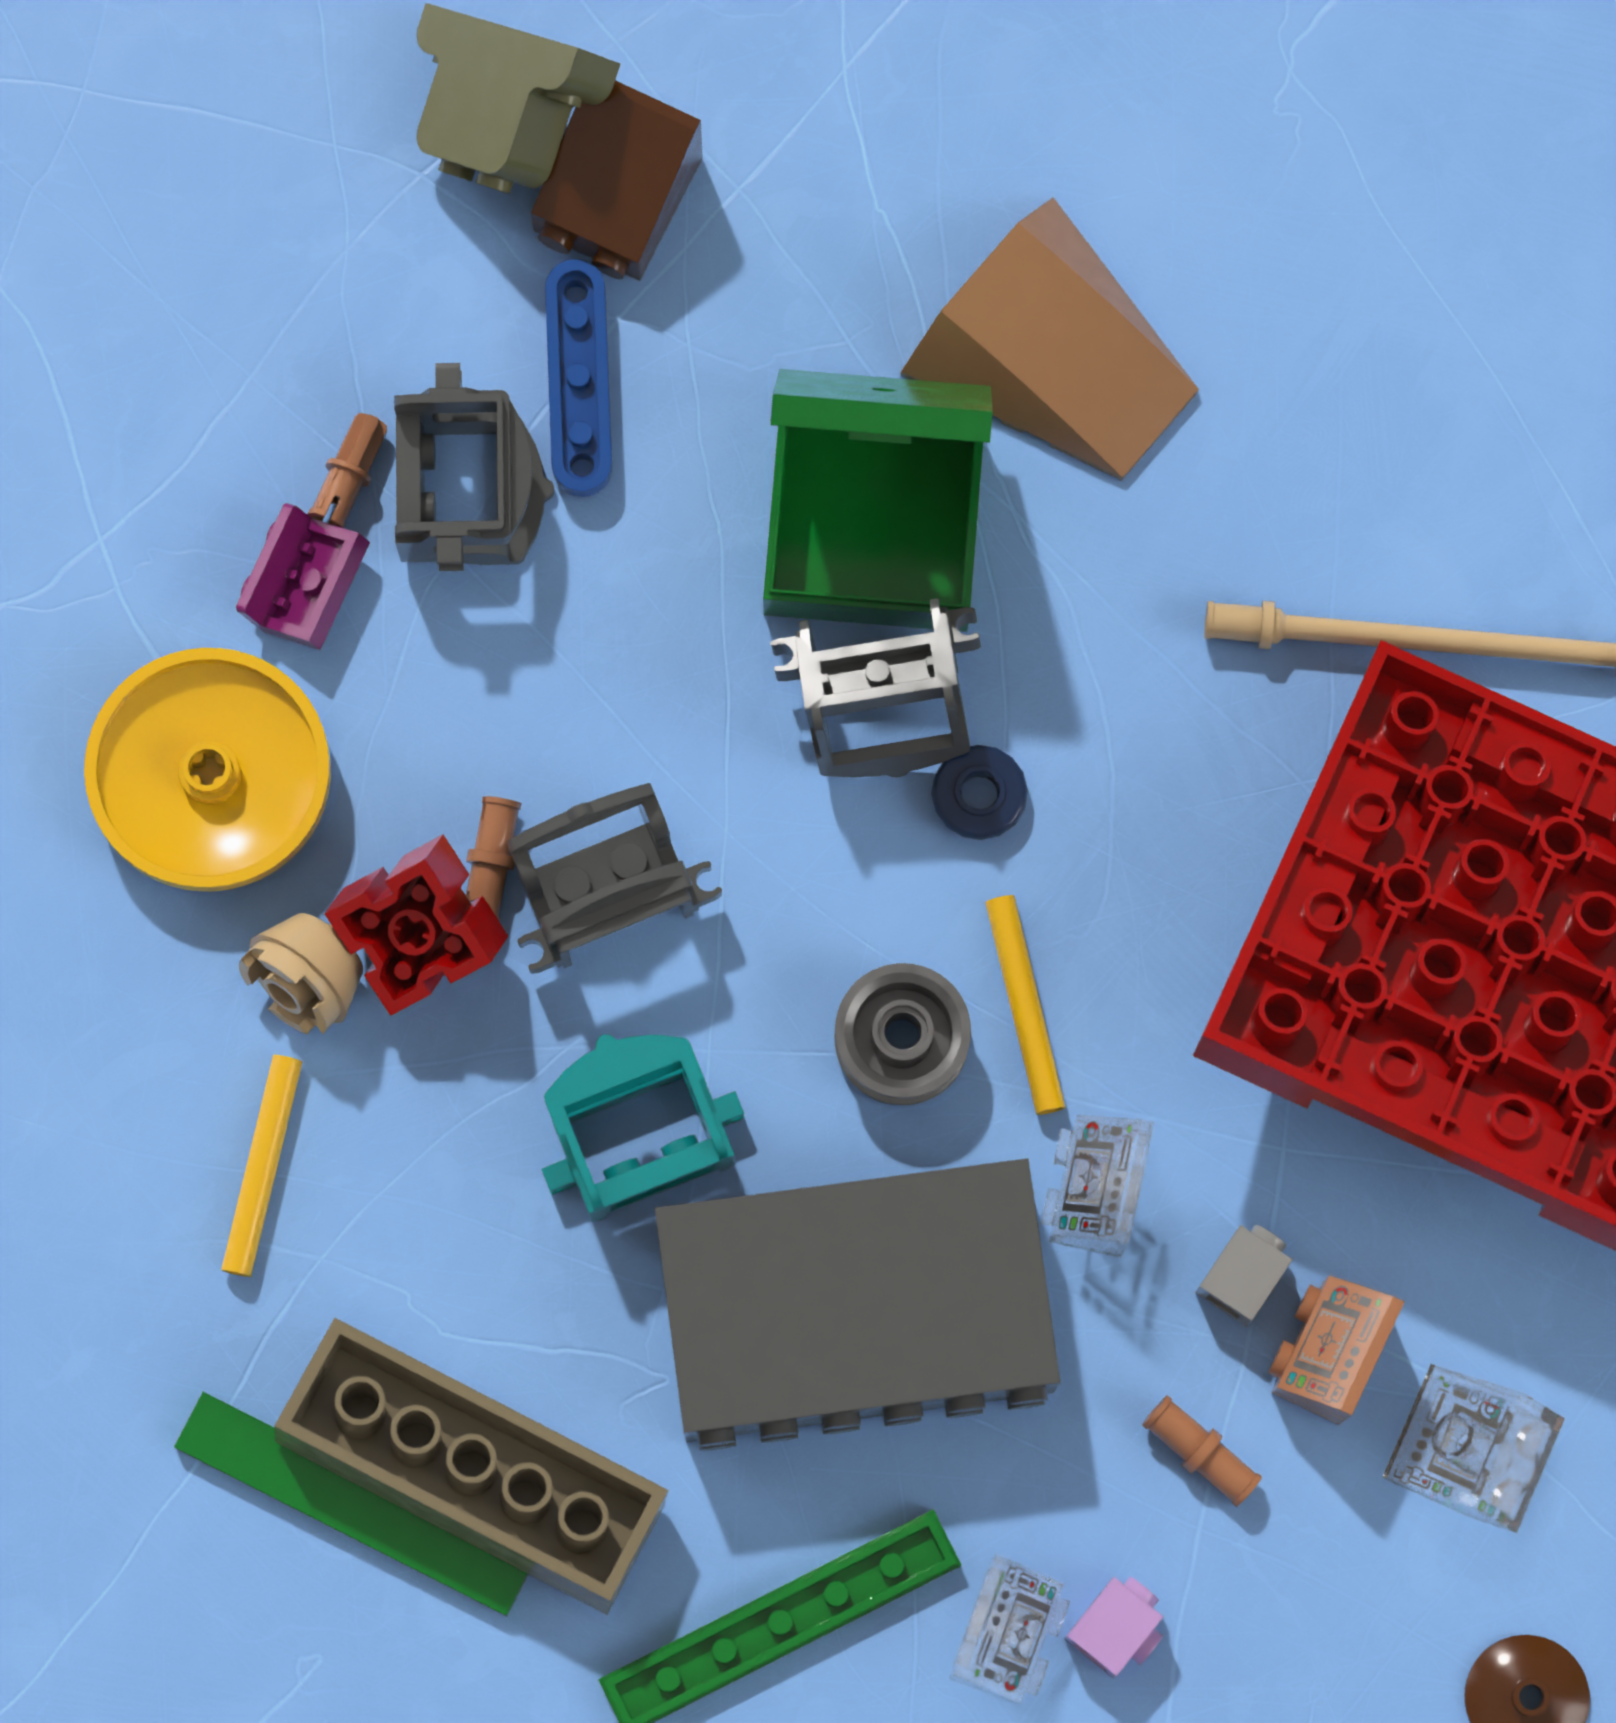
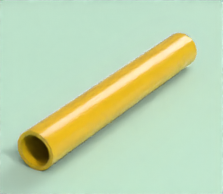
M1014 895L990 899L985 902L1035 1113L1036 1115H1044L1065 1109L1066 1106Z
M282 1055L272 1056L221 1271L244 1277L252 1276L303 1063L301 1060Z

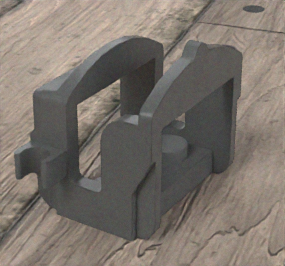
M435 363V388H429L421 394L394 395V410L396 414L395 544L400 561L437 562L439 564V571H464V563L475 565L520 564L524 561L537 537L544 514V503L553 497L554 485L544 477L543 465L536 444L516 412L507 392L503 390H475L462 387L460 363ZM496 434L497 520L436 521L435 492H425L424 470H435V435Z
M939 598L929 599L934 632L820 651L816 650L808 619L799 621L800 631H796V636L778 638L771 641L770 644L774 656L781 654L792 656L788 664L774 667L777 680H801L805 713L821 775L835 777H872L882 775L902 777L910 771L943 763L970 751L965 711L957 675L956 653L973 651L981 647L978 633L965 635L959 632L963 625L977 622L974 608L965 607L947 610V607L940 606ZM931 699H945L951 729L950 734L832 753L826 719L828 716Z
M651 783L625 789L591 802L578 804L568 811L550 818L507 841L521 884L540 929L525 934L518 939L520 948H524L529 944H537L544 951L540 961L528 966L531 974L540 973L554 966H557V968L572 966L569 953L572 949L677 906L680 907L686 919L693 916L694 912L699 910V907L713 902L722 896L721 887H717L713 891H703L696 883L702 873L711 871V862H701L686 869L683 861H678L671 844L669 828ZM639 805L644 825L536 869L534 868L527 850Z

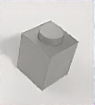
M1240 1225L1195 1293L1247 1327L1293 1259L1282 1252L1286 1244L1267 1229L1255 1225L1249 1231Z

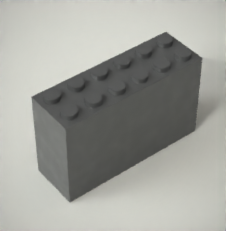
M1028 1158L655 1208L683 1431L686 1442L698 1441L699 1451L735 1447L736 1435L759 1432L761 1443L798 1438V1427L822 1424L824 1435L860 1430V1419L883 1416L885 1426L912 1424L922 1421L923 1410L945 1408L946 1418L972 1416L983 1413V1409L986 1408L985 1402L1007 1399L1008 1410L1045 1405L1044 1401L1048 1400L1047 1394L1054 1393L1060 1384Z

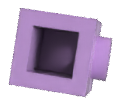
M1131 1576L1124 1584L1113 1577L1064 1639L1114 1678L1131 1658L1141 1665L1163 1638V1635L1154 1629L1163 1618L1160 1613L1153 1609L1159 1599Z

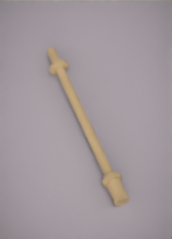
M1263 600L1261 606L1214 603V601L1207 602L1204 639L1218 638L1258 642V649L1270 650L1272 644H1278L1282 639L1378 647L1382 640L1400 649L1615 667L1616 676V643L1286 615L1281 608H1275V601Z

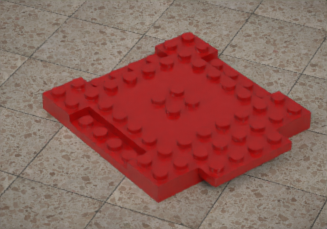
M1381 640L1366 669L1193 1056L1308 1109L1311 1101L1314 1099L1542 1204L1539 1216L1616 1251V746Z

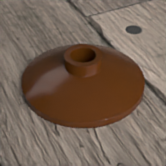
M1517 1635L1492 1644L1476 1659L1466 1679L1464 1704L1470 1723H1586L1590 1707V1692L1583 1669L1568 1650L1544 1637ZM1526 1685L1536 1687L1541 1693L1540 1705L1534 1710L1526 1709L1519 1699L1520 1691Z

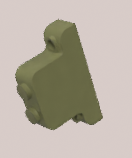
M425 3L417 28V42L425 53L434 55L432 62L437 63L438 66L417 129L418 146L422 152L441 159L438 171L471 182L475 171H479L475 183L510 194L513 183L528 188H537L545 183L552 171L572 108H580L582 103L597 105L603 102L613 89L620 63L571 45Z

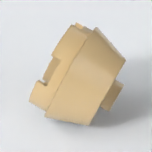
M298 913L252 937L250 940V950L239 961V970L247 986L258 980L268 995L274 1000L268 1010L276 1017L302 1033L308 1034L314 1026H317L323 1034L333 1023H340L345 1019L363 974V964L356 952L350 955L332 925L312 915Z

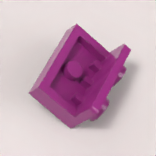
M285 503L276 521L268 530L266 543L251 575L242 586L241 596L236 605L237 612L265 633L321 650L370 542L358 532L312 519L299 507Z

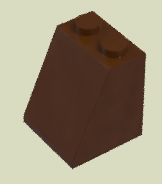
M616 80L611 93L600 104L587 105L582 103L580 108L575 107L561 140L552 171L548 179L543 183L531 211L533 231L539 234L537 237L539 241L559 253L569 254L571 249L592 258L591 264L600 272L610 277L623 279L626 274L640 281L703 159L701 120Z

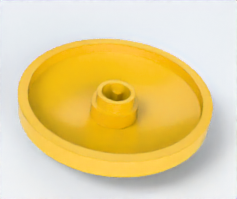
M195 648L174 652L153 660L127 677L114 690L104 703L92 726L85 753L84 778L86 793L94 818L106 839L126 862L139 872L165 885L191 891L215 892L231 890L261 880L277 871L301 850L316 829L326 806L331 782V759L326 734L319 716L310 700L290 677L270 663L247 653L223 648Z

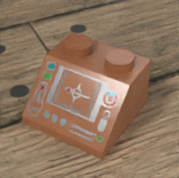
M1330 1275L1323 1281L1320 1289L1310 1284L1294 1318L1304 1322L1296 1341L1292 1344L1283 1340L1268 1371V1374L1278 1378L1271 1393L1337 1425L1341 1424L1352 1416L1403 1307L1404 1301Z

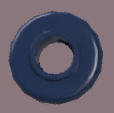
M984 745L970 746L969 752L943 762L934 775L931 791L935 812L945 826L962 837L978 840L1000 836L1015 826L1025 810L1028 795L1024 772L1013 757L996 747ZM984 777L992 781L996 786L997 799L990 807L976 809L965 803L961 795L962 790L960 789L970 778Z

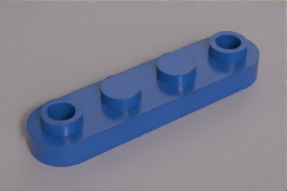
M570 259L556 265L550 271L545 284L551 465L554 479L563 491L573 496L587 497L600 492L607 485L612 474L606 291L603 276L593 264L581 259ZM572 287H581L587 292L585 299L578 303L568 301L565 298V294ZM581 459L590 461L594 466L592 472L586 476L575 475L571 471V467L576 461Z

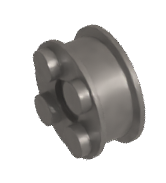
M896 963L879 967L857 980L845 994L839 1006L834 1035L836 1055L846 1077L858 1090L870 1098L891 1105H912L925 1102L947 1089L963 1068L971 1038V1023L967 1007L957 989L945 977L929 968L908 963ZM896 1020H908L918 1028L920 1039L911 1048H895L885 1037L884 1032L887 1026Z

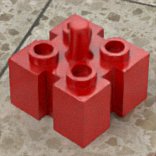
M444 834L403 855L389 875L385 868L381 867L344 887L324 913L350 955L364 948L373 962L364 976L390 1016L431 995L444 974L450 984L491 963L508 938V934L483 895L470 902L461 889L469 873Z

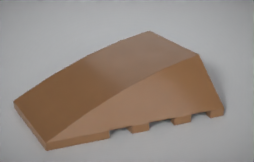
M1054 197L1014 226L940 311L900 372L901 376L911 380L991 386L992 416L1001 419L1002 424L1021 433L1026 431L1049 442L1050 447L1119 480L1125 478L1199 390Z

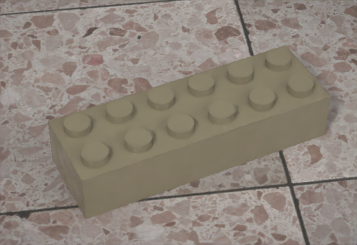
M337 1318L333 1319L274 1426L275 1442L606 1615L610 1611L662 1512L669 1491Z

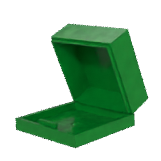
M787 369L779 370L773 391L770 425L778 426L763 595V615L934 629L929 599L939 598L940 606L947 607V610L970 608L983 442L990 443L993 415L991 386ZM968 624L963 625L959 631L967 632Z

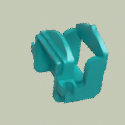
M604 1034L597 1039L595 1049L584 1054L565 1069L544 1095L545 1104L566 1159L544 1167L541 1170L551 1195L575 1186L578 1187L593 1223L607 1218L606 1215L636 1202L720 1169L722 1172L734 1166L735 1154L724 1127L744 1119L745 1113L736 1091L712 1099L692 1046L686 1038L652 1034L630 1036L617 1040L611 1035ZM683 1078L707 1139L699 1143L695 1135L677 1139L661 1148L664 1157L640 1166L638 1158L625 1160L605 1169L603 1174L606 1180L594 1184L570 1123Z

